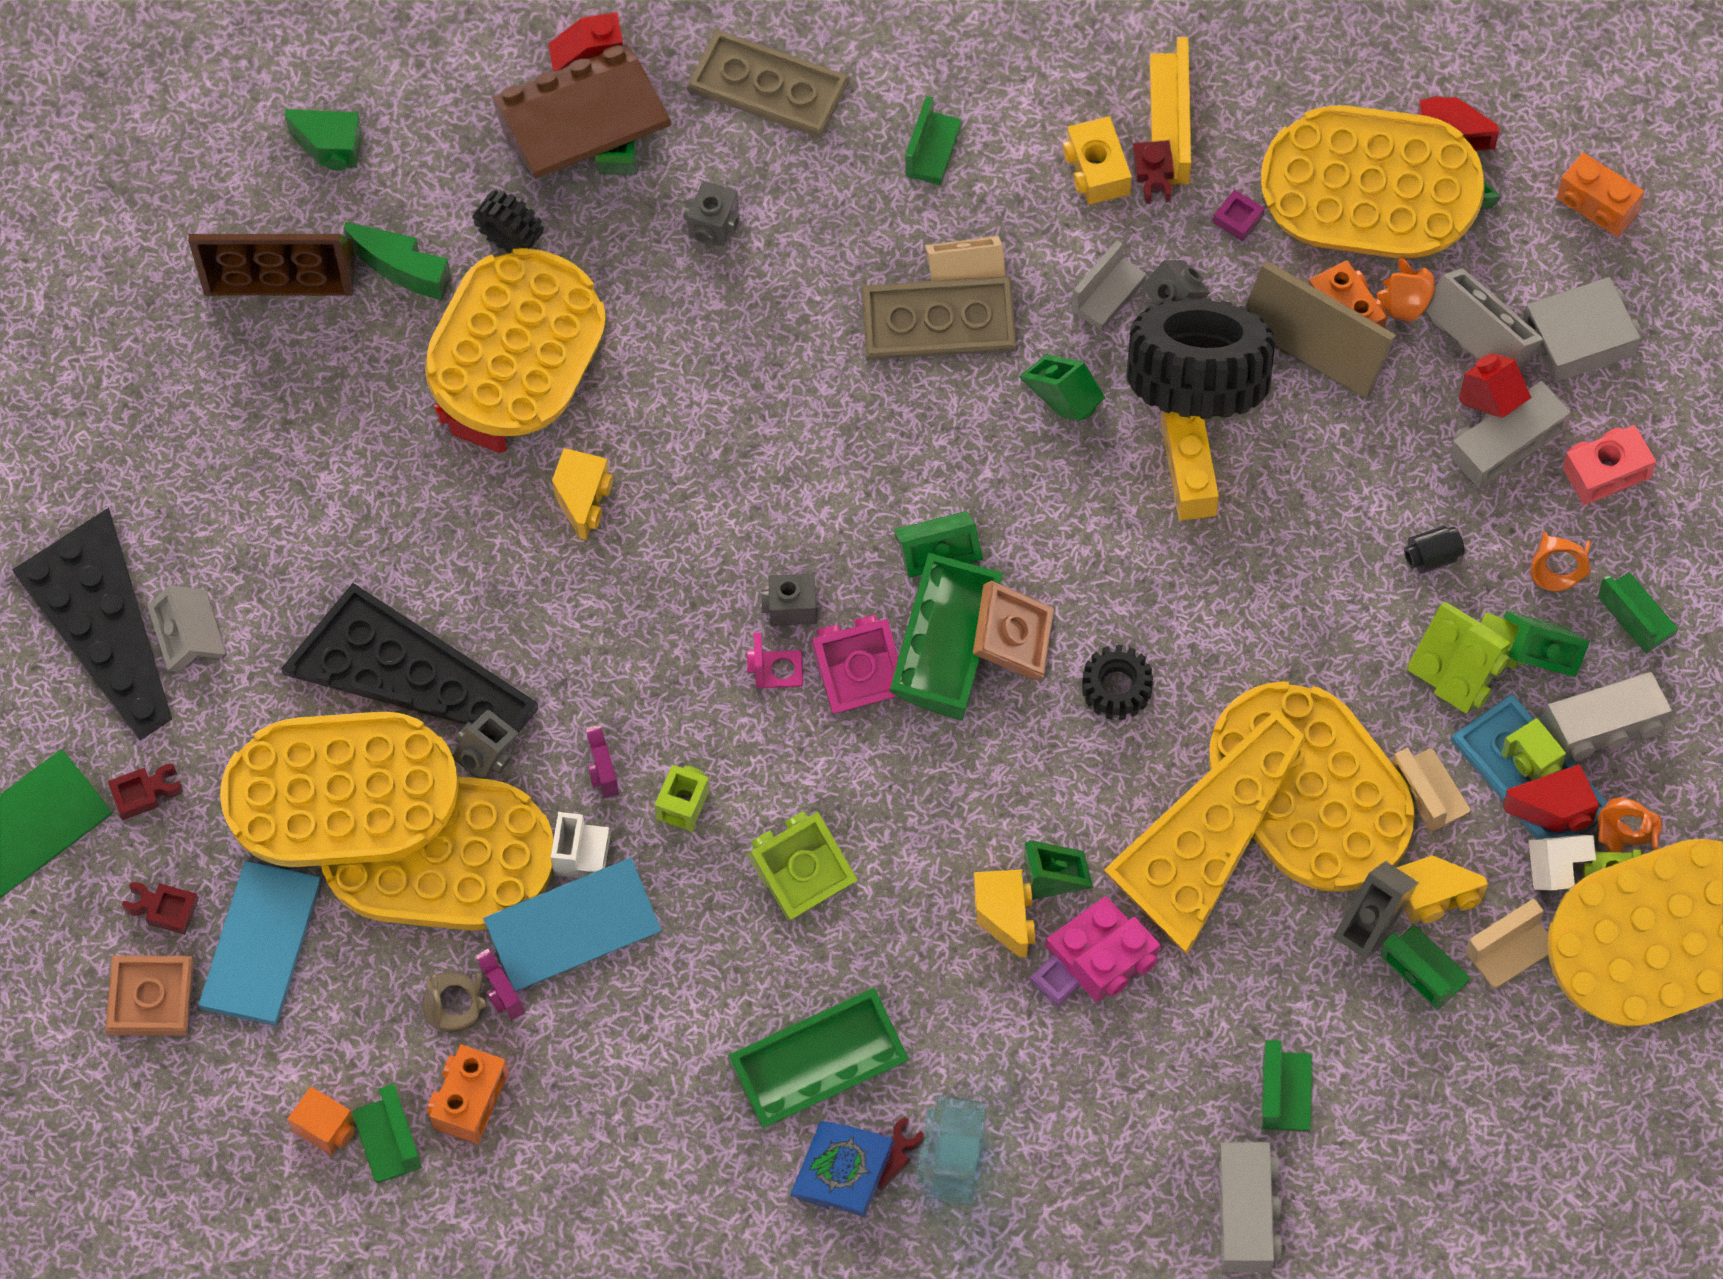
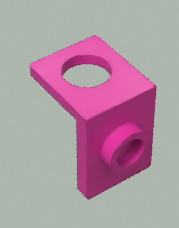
M761 632L753 633L754 650H747V672L755 673L756 688L803 686L802 651L763 652ZM786 659L792 662L795 668L792 676L787 679H779L773 675L771 668L777 660Z

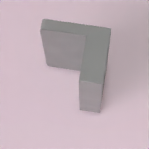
M1118 240L1073 290L1072 312L1101 331L1147 279L1145 272L1123 258L1124 244Z
M169 585L147 605L168 671L177 672L183 670L197 656L221 658L225 655L224 645L207 592L204 589Z

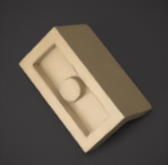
M999 236L925 245L931 281L1006 277L1003 245Z
M1408 748L1394 754L1392 764L1405 780L1412 796L1413 805L1430 833L1470 813L1469 805L1432 748L1415 756L1412 755Z
M1534 898L1468 941L1465 953L1493 989L1499 988L1549 956L1548 932L1540 923L1544 910Z

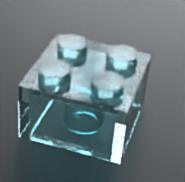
M937 1095L935 1108L928 1107L924 1125V1132L926 1134L924 1146L920 1147L917 1171L919 1173L917 1184L924 1185V1198L973 1206L986 1132V1102Z

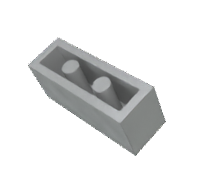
M1463 268L1442 275L1435 287L1434 295L1424 311L1431 317L1432 322L1438 328L1446 330L1452 335L1464 351L1473 354L1478 359L1494 353L1514 359L1521 373L1544 340L1542 336Z
M1542 380L1531 388L1527 386L1532 398L1505 417L1500 418L1486 413L1482 422L1473 428L1470 426L1463 428L1453 438L1450 458L1478 489L1490 483L1567 429L1571 411Z
M1648 672L1550 703L1542 714L1540 722L1566 752L1564 760L1573 758L1575 761H1579L1589 757L1595 750L1605 747L1613 750L1625 745L1630 739L1642 736L1644 739L1656 736L1663 731L1664 725L1672 713V709L1653 673Z
M1270 1142L1220 1143L1219 1185L1222 1272L1271 1273L1274 1260L1281 1259V1236L1273 1235V1220H1279L1280 1200L1279 1195H1272L1271 1181H1278V1156L1270 1155Z

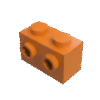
M1582 152L1562 176L1557 199L1619 238L1639 213L1645 191Z
M1348 260L1309 279L1308 284L1385 328L1386 319L1388 318L1385 306L1378 298L1374 299L1368 290V284L1364 275L1359 270L1355 271Z
M460 1044L456 1056L450 1055L446 1061L442 1075L445 1081L440 1092L434 1091L428 1103L427 1114L430 1115L433 1129L479 1144L509 1073L506 1060Z

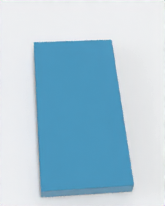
M1513 694L1453 734L1450 739L1503 801L1507 789L1532 781L1529 776L1524 777L1520 774L1514 765L1513 756L1506 760L1501 754L1505 738L1534 720ZM1570 759L1564 760L1562 770L1576 765ZM1588 780L1599 803V808L1595 821L1588 828L1579 832L1567 830L1555 833L1521 818L1518 819L1536 839L1582 835L1598 823L1597 817L1607 801Z
M632 857L483 918L506 977L515 992L662 931Z
M244 861L199 1001L200 1010L273 1026L278 1025L322 884L321 877Z

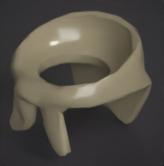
M439 973L426 978V990L422 1009L425 1018L434 1028L443 1032L462 1031L473 1026L479 1020L483 1009L486 1007V997L484 992H482L481 973H476L475 981L467 975L459 973ZM450 987H460L470 995L472 1000L471 1008L465 1014L451 1015L441 1006V993Z

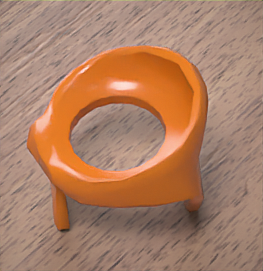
M1401 257L1398 260V267L1401 273H1393L1391 277L1385 279L1382 285L1388 288L1377 292L1376 295L1378 300L1388 310L1392 319L1412 322L1425 311L1434 295V275L1425 267L1414 271L1408 262Z
M1546 531L1542 532L1530 568V576L1536 586L1544 590L1559 592L1569 590L1576 586L1581 579L1589 576L1591 566L1588 554L1591 541L1587 540L1585 549H1583L1582 546L1572 541L1548 536ZM1555 552H1567L1576 558L1578 566L1571 574L1558 575L1548 568L1546 564L1547 558Z
M1614 798L1606 803L1597 818L1599 829L1598 841L1605 844L1607 852H1622L1624 850V843L1642 845L1652 842L1653 851L1659 849V836L1662 833V819L1659 815L1650 812L1642 804L1627 798ZM1625 816L1639 817L1643 822L1640 831L1635 830L1632 832L1630 826L1619 819Z

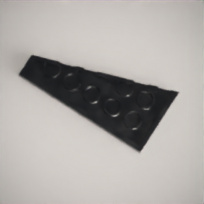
M108 507L12 570L16 578L136 737L142 740L172 720Z
M354 583L350 585L281 668L285 676L465 725L468 722L473 724L489 709L520 733L539 709L538 703Z

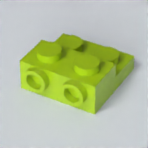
M1445 601L1439 606L1406 669L1436 687L1434 694L1467 714L1475 707L1481 709L1492 692L1488 685L1493 675L1498 677L1505 669L1510 659L1506 652L1512 642Z
M804 810L784 821L787 829L774 836L771 830L750 841L754 849L745 853L765 888L768 887L788 921L858 880L819 812L807 816Z

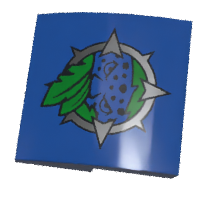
M820 1121L790 1195L827 1210L832 1206L865 1218L894 1147L893 1138L852 1126Z

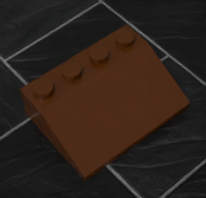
M627 44L607 48L603 54L590 59L576 60L567 68L556 72L540 74L531 82L520 86H509L500 94L492 96L506 139L535 179L672 125L639 59Z
M189 234L188 241L204 296H353L355 254L351 239L342 234Z

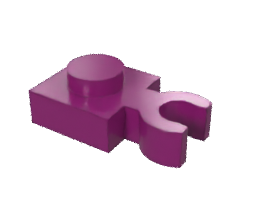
M601 724L585 728L594 764L587 765L593 788L600 786L604 798L619 795L617 779Z
M488 948L477 954L475 957L478 965L492 987V990L486 993L497 1013L505 1010L511 1021L525 1014L519 997L491 950Z

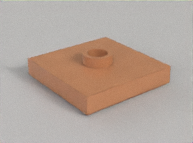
M993 581L984 584L973 654L1030 679L1039 680L1043 678L1054 608Z
M112 955L105 1027L107 1035L188 1036L194 967L192 956Z

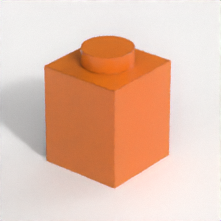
M311 1086L287 1118L292 1132L331 1156L338 1146L340 1148L346 1147L355 1133V1127H353L355 1121L351 1110Z

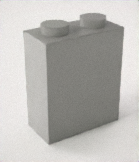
M1610 277L1526 305L1523 321L1544 338L1537 351L1553 383L1637 354L1639 343L1642 340L1640 325L1636 319L1631 320L1626 310L1625 296L1621 289L1615 288Z

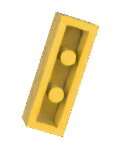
M1161 411L1160 421L1179 521L1217 516L1219 495L1204 419H1200V416L1181 417L1179 413Z

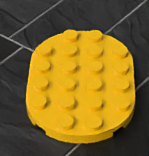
M1333 105L1320 107L1304 113V117L1295 121L1287 128L1284 126L1269 145L1261 170V186L1267 208L1275 222L1287 234L1300 242L1319 248L1391 258L1414 259L1426 257L1453 245L1473 225L1481 209L1484 197V176L1479 156L1459 130L1433 117L1354 106Z
M518 248L513 249L512 253L496 257L491 254L472 266L457 288L432 335L425 360L427 383L433 397L443 410L461 424L493 436L529 434L547 427L559 418L568 407L599 346L604 330L605 308L603 301L600 302L593 289L594 283L570 261L553 253L537 249Z
M1289 681L1263 684L1242 693L1225 708L1214 726L1209 749L1210 770L1276 709L1305 737L1300 751L1253 835V839L1270 861L1292 880L1313 889L1330 892L1360 889L1368 874L1384 861L1396 867L1407 851L1412 836L1414 823L1412 796L1399 771L1349 708L1338 698L1321 688L1312 686L1311 689L1303 686L1289 685Z
M368 712L291 718L275 722L253 734L254 738L239 752L235 751L229 760L223 774L220 791L222 811L227 825L235 839L245 850L271 864L286 867H309L388 861L404 857L421 849L432 841L449 821L457 802L459 782L456 765L449 747L442 737H439L426 727L424 722L400 713Z
M458 776V796L454 811L445 827L427 845L409 855L393 860L323 865L321 869L330 890L337 899L347 908L363 917L388 923L457 930H487L483 920L484 917L543 894L546 891L553 875L551 852L554 838L550 823L546 815L531 801V797L520 789L496 780Z
M1710 839L1685 840L1603 868L1578 881L1560 900L1561 903L1556 910L1548 931L1549 961L1561 990L1581 1011L1587 1012L1595 1018L1605 1021L1607 1024L1636 1027L1652 1024L1723 999V842Z

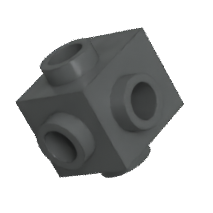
M702 181L695 199L690 198L684 210L683 218L688 223L689 236L694 237V239L703 244L714 243L724 246L728 235H733L739 224L738 191Z
M1163 260L1141 286L1154 301L1153 304L1157 306L1162 301L1170 299L1172 301H1179L1180 298L1201 300V298H1206L1211 293L1203 284L1202 275L1195 268L1189 266L1185 260Z
M488 709L473 724L468 722L460 730L455 738L459 745L453 754V759L477 778L486 779L493 771L499 774L512 759L513 755L509 753V750L519 732Z

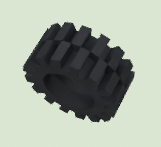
M497 190L490 192L472 215L473 223L479 227L478 231L480 234H485L488 242L491 243L493 241L496 247L505 249L507 253H512L513 249L518 248L532 249L544 233V226L541 225L542 221L539 217H534L535 212L532 209H527L525 207L526 203L522 200L518 202L516 196L512 194L507 196L506 192L502 190L500 192Z
M1116 645L1115 652H1111L1110 647L1106 646L1102 649V655L1097 651L1093 653L1091 662L1087 660L1083 672L1082 693L1083 696H1086V704L1088 707L1093 705L1094 712L1098 715L1101 712L1106 713L1105 718L1111 720L1113 715H1119V720H1125L1128 713L1132 717L1136 716L1139 708L1144 710L1147 706L1148 699L1151 698L1153 675H1151L1152 668L1150 663L1145 665L1146 657L1142 653L1136 657V649L1129 647L1127 653L1122 652L1123 645ZM1111 672H1122L1130 677L1133 685L1124 694H1113L1105 690L1102 681Z

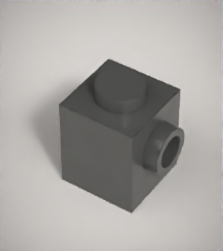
M815 574L768 576L769 590H761L762 613H770L771 626L817 624Z

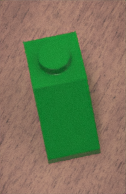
M285 109L284 115L289 134L320 166H326L334 171H342L347 167L357 168L362 135L358 112Z
M1046 354L1019 376L1030 389L1063 418L1076 421L1084 420L1095 412L1096 406L1105 399L1085 362Z

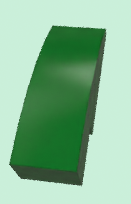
M345 222L343 227L345 237L351 239L354 253L362 261L397 285L442 301L451 277L447 258L419 252L417 238Z

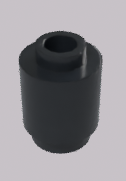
M1441 526L1409 537L1408 546L1404 548V555L1411 569L1417 568L1421 574L1455 563L1458 557L1463 556L1465 553L1462 537L1454 526L1450 528Z

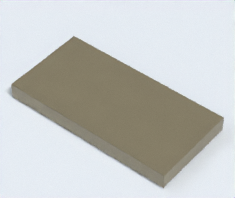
M716 29L687 84V91L822 138L850 82V76Z
M1266 261L1261 266L1245 307L1250 310L1251 314L1257 313L1269 325L1274 334L1276 347L1364 398H1367L1373 391L1396 334L1269 261Z
M1011 276L862 286L866 360L1016 351Z

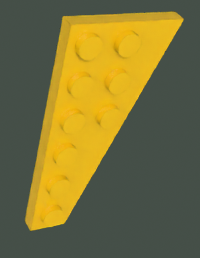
M1277 709L1104 869L1105 874L1186 955L1189 954L1305 741L1304 735Z

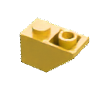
M563 448L552 479L554 496L578 537L587 540L590 529H597L602 515V507H599L602 496H609L614 476L609 474L608 460L606 458Z
M1433 855L1397 867V869L1419 882L1404 908L1410 923L1420 920L1424 924L1433 923L1441 919L1446 911L1459 907L1460 911L1470 910L1478 906L1486 894L1488 882L1484 876Z
M1022 869L974 872L977 924L1019 958L1027 957L1028 944H1035L1034 920H1026L1025 907H1032L1031 883H1023Z

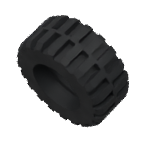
M1180 298L1179 301H1172L1171 299L1162 301L1159 306L1153 304L1133 321L1130 329L1127 381L1138 398L1142 397L1146 404L1151 407L1154 405L1158 406L1160 411L1166 413L1175 412L1179 413V416L1190 418V416H1200V419H1211L1213 416L1227 418L1231 417L1234 413L1243 414L1248 412L1251 407L1255 408L1270 391L1275 350L1274 334L1269 325L1257 313L1251 314L1249 309L1243 306H1233L1231 302L1223 300L1216 302L1211 301V298H1201V300Z

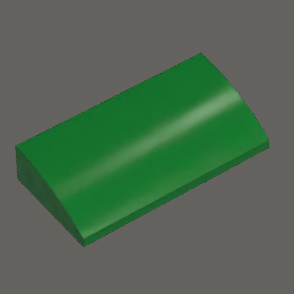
M928 553L889 692L926 710L963 721L980 657L973 654L983 585L990 581L1000 584L1002 572Z
M62 749L0 794V899L113 814L97 791Z
M874 987L729 1054L727 1061L762 1129L908 1062L909 1058Z

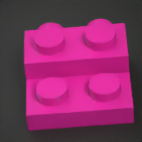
M874 614L854 620L855 627L841 631L839 624L816 630L818 637L812 638L810 642L832 715L898 697L889 692L898 655L888 618L878 621L877 615Z
M1104 896L1047 937L1044 946L1063 963L1072 977L1079 981L1083 989L1097 1003L1108 994L1110 997L1118 995L1128 985L1129 979L1137 973L1140 975L1148 973L1159 960L1157 955L1161 944L1135 916L1128 920L1107 896Z

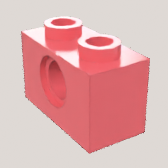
M1632 425L1623 430L1622 428H1614L1604 434L1602 438L1591 443L1583 441L1574 445L1566 453L1563 470L1583 505H1587L1652 478L1656 460L1637 427ZM1600 460H1609L1615 465H1604Z

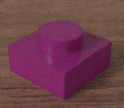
M1234 189L1213 214L1212 223L1244 241L1264 217L1265 208Z

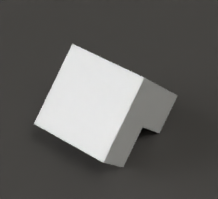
M558 812L551 852L554 876L582 878L604 869L610 842L609 827L585 825L583 815Z
M1570 835L1529 840L1534 890L1571 888L1575 885L1573 863L1596 860L1594 835Z

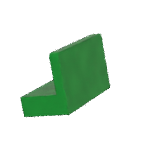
M925 97L906 151L905 169L906 177L941 185L962 126V119L934 112L933 97Z
M967 511L894 529L895 538L901 547L908 578L923 574L928 553L965 563L983 560L976 524Z
M1630 572L1616 581L1610 575L1602 579L1598 598L1646 654L1677 634V626Z
M1506 610L1504 618L1519 627L1508 655L1510 658L1517 662L1576 677L1589 646V640L1562 625Z
M1411 926L1400 937L1394 932L1383 942L1380 957L1437 1011L1470 980V976L1417 926Z
M1265 1040L1263 1050L1261 1129L1309 1131L1311 1128L1312 1056L1309 1053L1281 1052V1040Z
M394 1083L379 1088L382 1100L352 1111L376 1183L422 1169Z

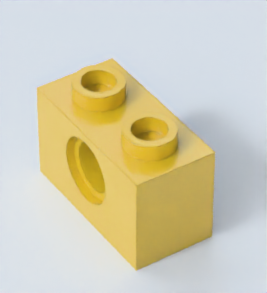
M1110 116L1068 126L1067 142L1062 143V148L1067 164L1073 163L1076 172L1073 173V180L1077 193H1084L1088 205L1130 195L1132 176ZM1090 161H1100L1102 163L1093 164Z

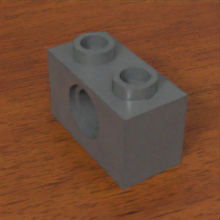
M1384 861L1366 877L1333 938L1364 959H1367L1382 947L1383 942L1389 936L1419 882L1387 861Z

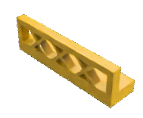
M1177 37L1176 53H1150L1151 142L1170 140L1174 179L1168 181L1171 184H1189L1191 141L1188 37Z

